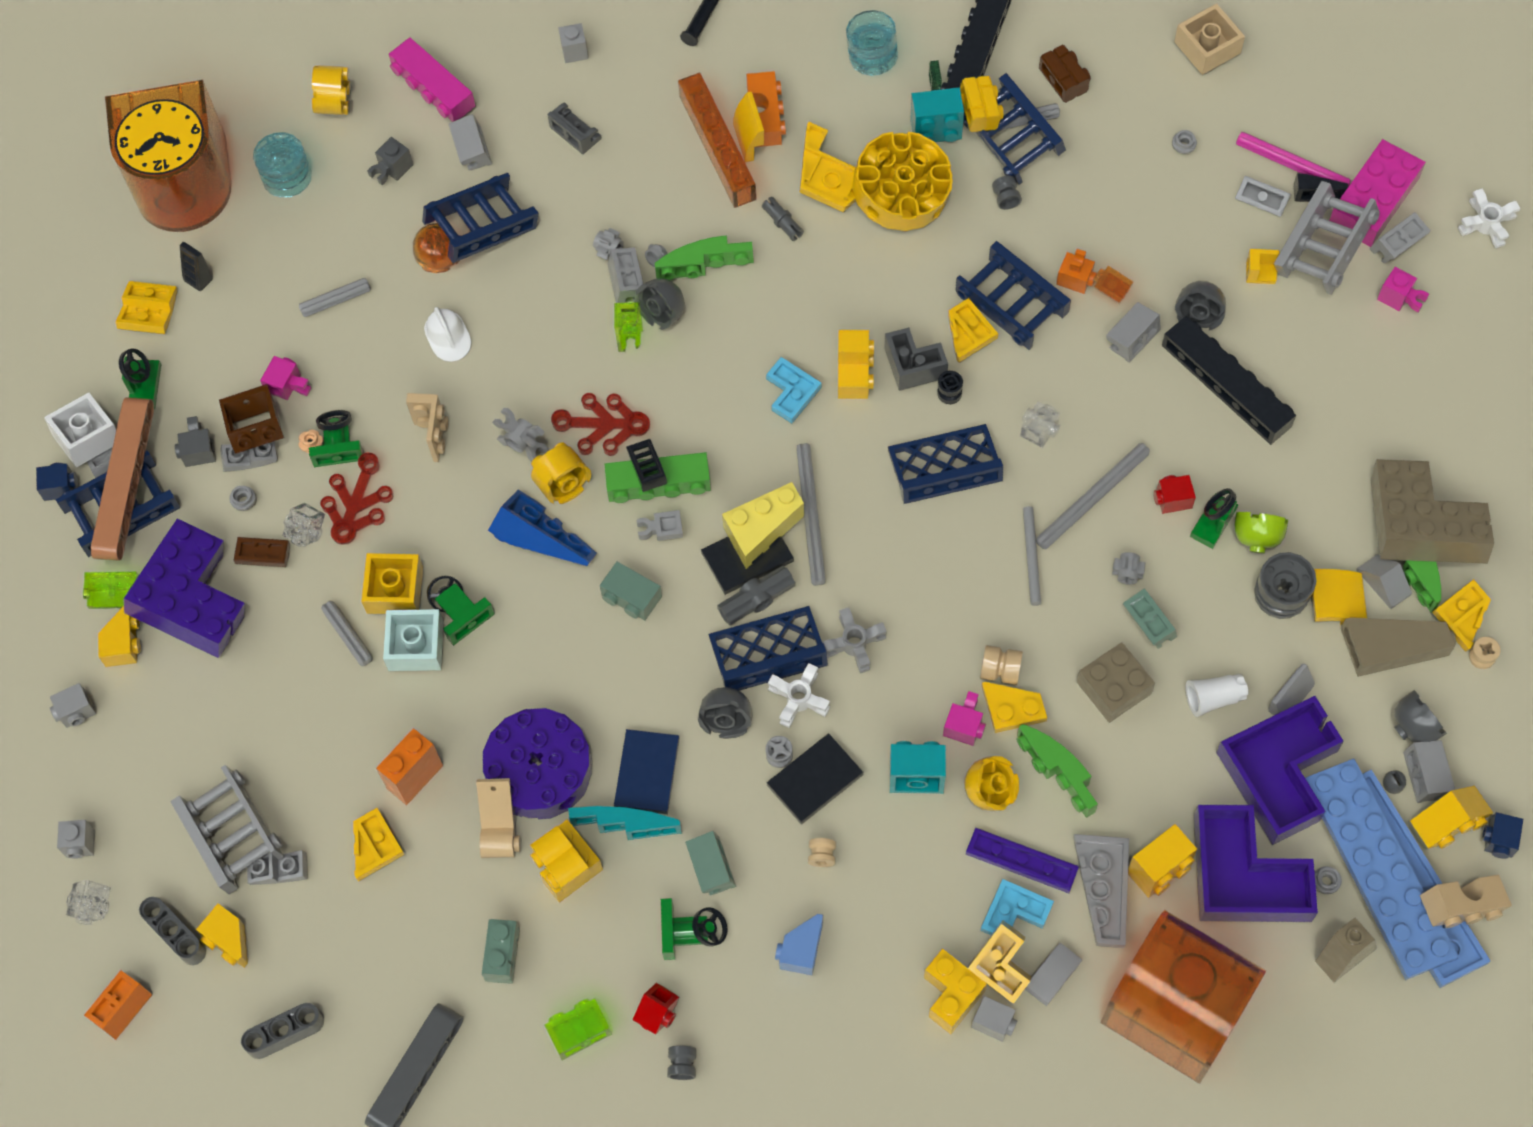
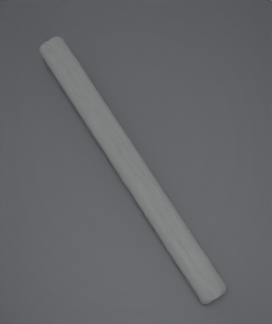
M808 443L797 445V459L801 494L804 502V521L811 583L817 586L825 584V571L811 449Z
M1139 443L1037 537V544L1042 549H1047L1139 465L1149 455V448L1144 443Z

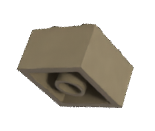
M1122 642L1079 670L1077 684L1109 723L1150 696L1155 685L1153 679Z

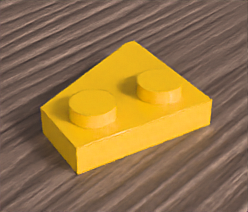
M969 298L948 310L952 339L958 362L963 361L998 339V332Z
M378 808L353 821V834L355 835L354 875L359 882L402 857L404 853Z

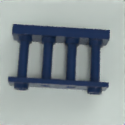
M1005 73L999 78L1001 88L999 89L997 103L999 105L1005 99L1007 101L1011 99L1015 104L1013 106L1014 109L1003 116L996 130H982L976 133L1004 166L1002 169L1006 176H1013L1018 185L1023 183L1019 173L1020 170L1047 150L1051 151L1053 149L1059 156L1066 151L1061 137L1010 76ZM964 112L963 124L969 130L967 119ZM1019 116L1021 118L1025 116L1029 120L1027 122L1028 125L998 147L991 137ZM1039 132L1043 137L1041 139L1042 142L1012 164L1005 154L1033 133L1037 134Z
M508 172L500 176H494L490 180L440 200L431 201L423 207V224L427 225L436 221L449 238L448 258L452 263L536 229L539 213L534 206L521 210L508 192L510 181ZM499 195L513 215L500 218L487 200ZM478 204L492 223L480 227L466 208ZM457 212L471 232L462 236L458 235L445 217Z
M996 241L990 246V262L969 282L959 275L956 278L955 291L961 299L966 300L969 298L982 313L1011 335L1018 345H1023L1030 350L1033 347L1034 340L1032 332L1052 313L1057 314L1063 319L1069 313L1071 299ZM996 269L1004 271L1008 277L988 296H985L977 289ZM1014 284H1020L1027 292L1008 310L1004 311L995 304ZM1033 299H1038L1045 304V307L1025 326L1014 319Z
M148 451L145 452L141 476L153 498L143 504H139L135 498L128 536L180 509L171 490L162 492L150 469L155 467L156 464ZM107 472L74 490L66 491L61 497L55 499L64 514L70 511L73 513L84 533L77 540L88 558L92 556L91 544L95 529L92 528L81 505L95 499L100 507Z

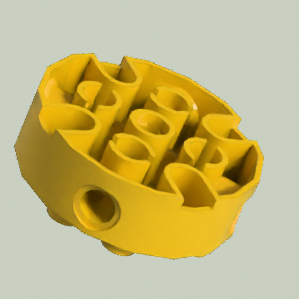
M883 133L867 143L858 158L852 187L857 205L870 220L880 224L882 227L900 231L923 228L938 218L948 201L953 182L950 169L951 164L948 156L936 142L919 133Z

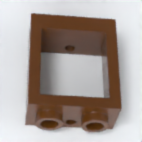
M268 384L219 399L227 436L235 454L284 438L276 405ZM268 411L270 413V419L235 429L234 422Z

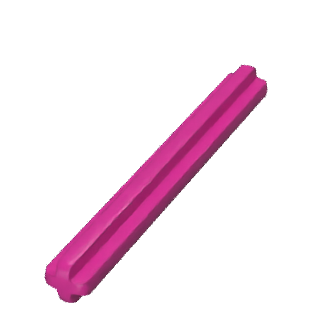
M1241 132L1237 138L1236 144L1299 173L1348 183V187L1351 180L1248 133Z

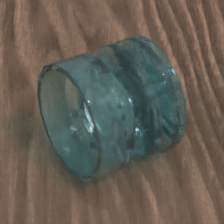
M876 10L863 11L855 15L849 21L846 28L851 65L861 74L870 76L880 75L889 71L895 65L898 58L894 21L886 13Z
M280 132L267 135L257 143L253 152V160L265 189L271 195L280 198L292 197L300 194L307 188L311 181L312 171L299 139L294 135Z

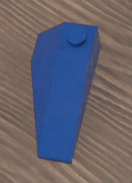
M519 489L501 506L488 529L499 541L588 566L597 554L576 534L567 533L563 530V523L558 518L552 520L544 513L546 508L541 503Z

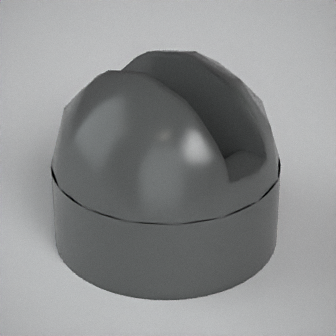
M1397 770L1388 772L1383 779V787L1391 794L1402 792L1406 786L1405 775ZM1394 776H1396L1401 786H1398Z

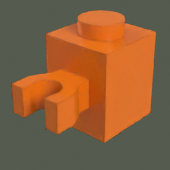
M1076 249L1075 255L1067 252L1059 269L1056 285L1085 294L1087 287H1092L1096 279L1097 272H1094L1095 261L1086 259V251Z

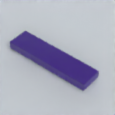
M976 827L966 850V855L1068 894L1079 869L1077 865Z

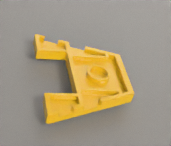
M808 122L805 133L799 192L844 212L856 201L852 189L856 167L819 151L828 130Z

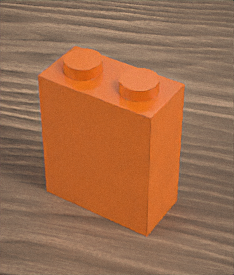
M413 728L376 769L387 790L405 805H408L443 767V764L434 744Z

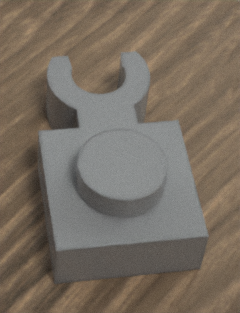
M680 510L654 513L655 520L652 521L647 518L636 520L637 527H647V530L638 532L640 540L649 539L657 534V541L683 538Z

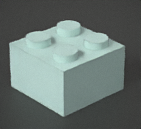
M439 609L386 610L383 660L388 671L441 670L444 621Z

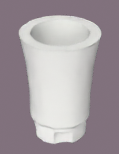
M1242 674L1225 675L1204 680H1188L1185 686L1188 705L1196 717L1227 705L1236 704L1238 701L1247 699L1248 687Z

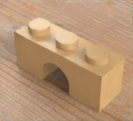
M1499 875L1477 878L1463 888H1460L1458 881L1438 884L1420 895L1433 927L1445 925L1446 928H1452L1463 921L1470 925L1481 921L1483 918H1486L1487 921H1492L1502 917V911L1512 906Z

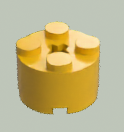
M323 65L313 67V113L348 115L349 103L347 95H350L348 67Z
M564 442L558 443L544 455L535 457L531 463L533 467L531 472L533 482L553 504L554 501L564 504L573 500L584 490L582 487L584 482L587 480L589 483L591 479V470L573 448L567 446Z

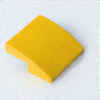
M747 92L739 102L733 117V126L744 162L754 161V147L764 145V129L752 92Z
M129 281L121 297L123 306L115 321L117 329L165 334L172 316L177 287Z
M1314 569L1317 581L1312 594L1315 622L1340 621V625H1343L1347 618H1367L1362 573L1340 569Z

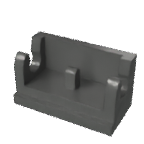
M564 102L547 114L549 126L584 155L602 139L601 134L597 133L598 129L595 127L590 128L574 115Z

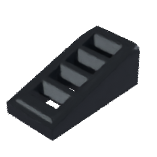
M1297 173L1293 185L1294 201L1310 202L1321 181L1330 183L1335 198L1340 199L1347 190L1348 183Z
M182 242L179 246L183 280L196 290L202 291L213 280L202 253L186 242Z
M651 439L626 446L642 492L667 484L666 475ZM648 447V451L635 455V451ZM651 455V458L640 462L637 461V459ZM654 463L653 466L644 469L640 468L642 466ZM657 471L655 474L644 477V474Z

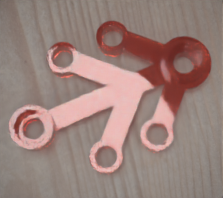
M593 393L584 394L581 402L584 409L592 410L599 418L571 417L570 413L564 409L556 410L551 416L552 426L559 432H565L569 428H597L589 436L578 441V451L582 455L591 454L593 445L613 429H623L612 439L609 438L603 442L604 453L608 456H614L619 450L618 446L632 435L642 436L650 428L648 416L639 411L632 412L622 402L620 395L615 393L607 397V407L612 411H618L623 418H614L596 400V396ZM588 399L593 400L591 404L585 403V401ZM612 400H618V401H619V402H618L617 404H615V405H613V404L610 403ZM560 421H566L564 425H558ZM635 423L642 424L640 427H634L633 425ZM584 444L590 445L587 449L581 448ZM608 445L615 446L612 450L606 448Z
M370 452L362 454L358 459L361 473L352 496H350L344 477L341 474H334L329 478L331 488L338 493L346 508L343 519L337 511V503L333 497L325 496L320 502L322 510L329 515L333 522L330 531L331 537L336 543L341 545L351 543L355 539L357 531L371 524L381 525L385 521V515L380 508H373L368 515L354 521L357 513L379 502L389 503L394 497L389 486H381L376 492L363 498L371 475L375 474L380 467L377 456ZM368 464H374L373 467L366 468ZM336 480H341L339 485L333 484ZM389 492L387 497L381 496L382 493ZM332 502L331 507H325L326 503ZM374 515H381L379 519H373ZM342 531H348L346 535H340Z

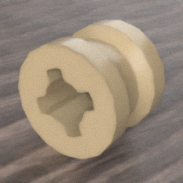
M1490 637L1479 638L1469 652L1471 664L1479 669L1490 668L1501 652L1498 642Z
M827 838L811 839L809 841L811 855L808 857V864L815 867L834 866L836 859L833 856V851L836 849V841Z

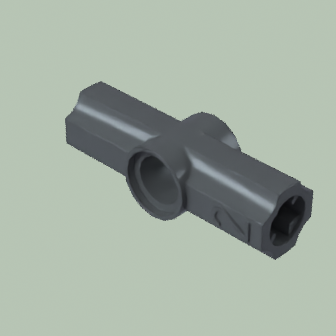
M781 566L761 579L753 578L746 582L738 593L718 604L717 609L724 621L730 626L753 611L758 613L765 610L771 605L774 598L794 587L795 581L790 571L786 567Z

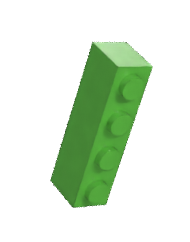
M707 452L658 457L666 475L667 484L642 492L631 460L604 463L609 502L625 503L632 499L651 500L654 497L660 496L672 498L680 494L691 493L699 495L705 493V491H711ZM654 463L642 466L640 468L644 469L653 466ZM657 471L644 474V477L655 474Z

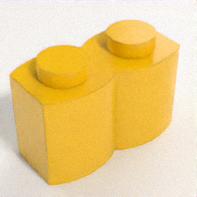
M558 826L530 844L533 851L530 857L538 868L544 866L549 872L545 877L554 890L559 887L565 893L591 874L587 864Z

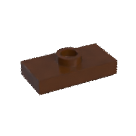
M237 537L233 561L235 564L286 567L290 542L289 540Z

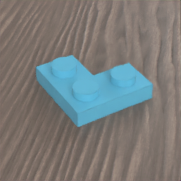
M782 357L766 374V380L783 390L782 394L772 404L771 410L791 424L822 388L820 381Z
M1002 879L980 931L992 935L1002 920L1013 927L1016 918L1043 929L1054 901Z

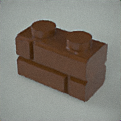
M1065 45L1054 48L1053 51L1050 50L1041 55L1039 69L1063 102L1067 103L1076 96L1079 97L1087 93L1091 80L1090 73L1086 68H1081L1078 64L1077 56L1072 50L1069 51Z

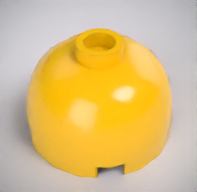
M989 756L973 763L966 773L964 784L967 797L975 806L982 810L1001 811L1007 809L1006 807L1009 804L1015 802L1019 792L1018 774H1014L1010 767L1013 766L1012 763L1002 756Z

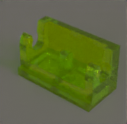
M640 302L614 303V328L618 352L626 351V341L630 338L635 340L636 349L641 345L643 322Z
M136 571L84 572L83 599H87L88 609L122 608L124 606V597L139 576Z

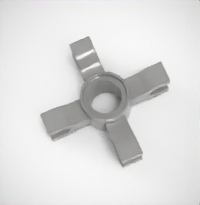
M509 408L501 410V413L506 417L504 423L501 419H495L492 422L496 427L502 428L507 432L503 436L499 435L497 440L503 446H509L519 453L525 450L531 462L537 457L535 453L537 448L540 452H546L549 449L545 444L535 440L537 436H542L545 432L538 425L533 426L524 419L520 418L516 421L513 412Z
M849 607L839 610V619L844 628L843 637L823 641L827 658L845 651L848 655L855 657L860 673L869 671L870 661L865 652L866 644L885 640L887 632L882 622L864 629L862 626L854 623ZM851 637H858L859 639H861V641L856 644L850 643L848 640Z

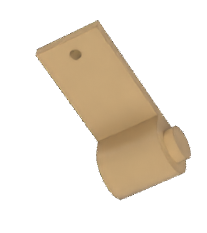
M510 778L477 779L476 785L481 822V858L515 857L516 852H520L521 840L520 835H515Z

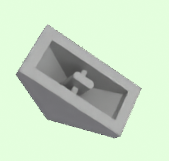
M1377 554L1357 568V572L1362 573L1364 580L1390 609L1412 594L1399 562L1380 559V555Z

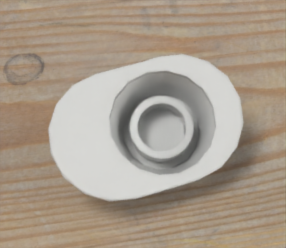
M435 307L434 312L431 313L425 323V335L438 358L449 362L458 361L465 357L470 350V335L462 318L457 313L449 309Z

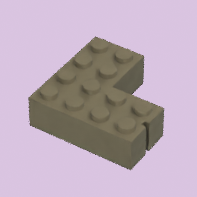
M1376 459L1371 477L1380 559L1488 564L1494 546L1488 503L1435 501L1429 461Z

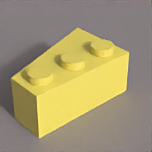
M791 482L722 514L723 528L746 569L752 565V561L762 552L765 553L778 537H782L804 517V502Z

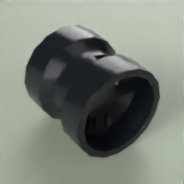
M945 371L938 378L937 396L945 404H955L962 397L963 378L958 372Z

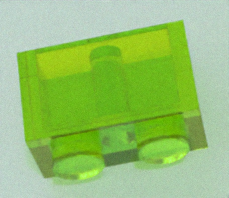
M595 998L590 1001L589 999H584L574 1005L573 1010L565 1014L563 1012L557 1013L548 1019V1023L544 1024L561 1060L612 1035L611 1029Z

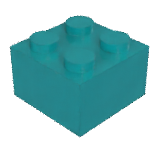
M960 88L911 93L910 122L912 132L919 133L934 142H953L962 139L964 109Z
M899 741L896 744H891L890 793L944 794L946 745H940L934 741H928L923 744Z

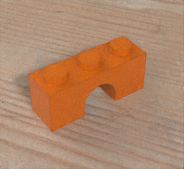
M775 71L746 74L747 92H752L757 107L765 109L759 113L764 129V145L756 147L782 145L781 135H786L785 120L780 121V115H784L783 100L778 101L777 96L782 95L781 81H776Z

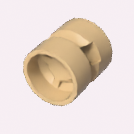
M986 645L980 679L995 681L1000 677L1003 683L1017 685L1023 651L1008 649L1004 653L1000 647Z

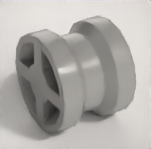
M783 736L772 737L766 744V759L768 763L775 768L788 766L793 758L790 740Z

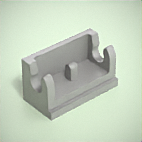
M473 114L449 123L457 154L462 165L469 164L467 165L468 170L492 165L481 126Z
M1414 212L1380 237L1370 247V250L1373 254L1381 251L1384 255L1381 261L1387 263L1426 236L1430 229Z
M635 247L611 249L608 269L616 305H624L625 299L628 297H633V301L636 303L639 301V294L636 295V291L639 286L643 285Z
M1137 302L1106 335L1107 340L1113 343L1109 348L1130 363L1161 330L1160 314Z
M1442 740L1414 742L1403 752L1417 803L1439 800L1451 790H1455Z

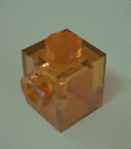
M1107 266L1105 270L1101 268L1093 279L1096 282L1094 288L1119 305L1134 284L1132 280L1110 266Z

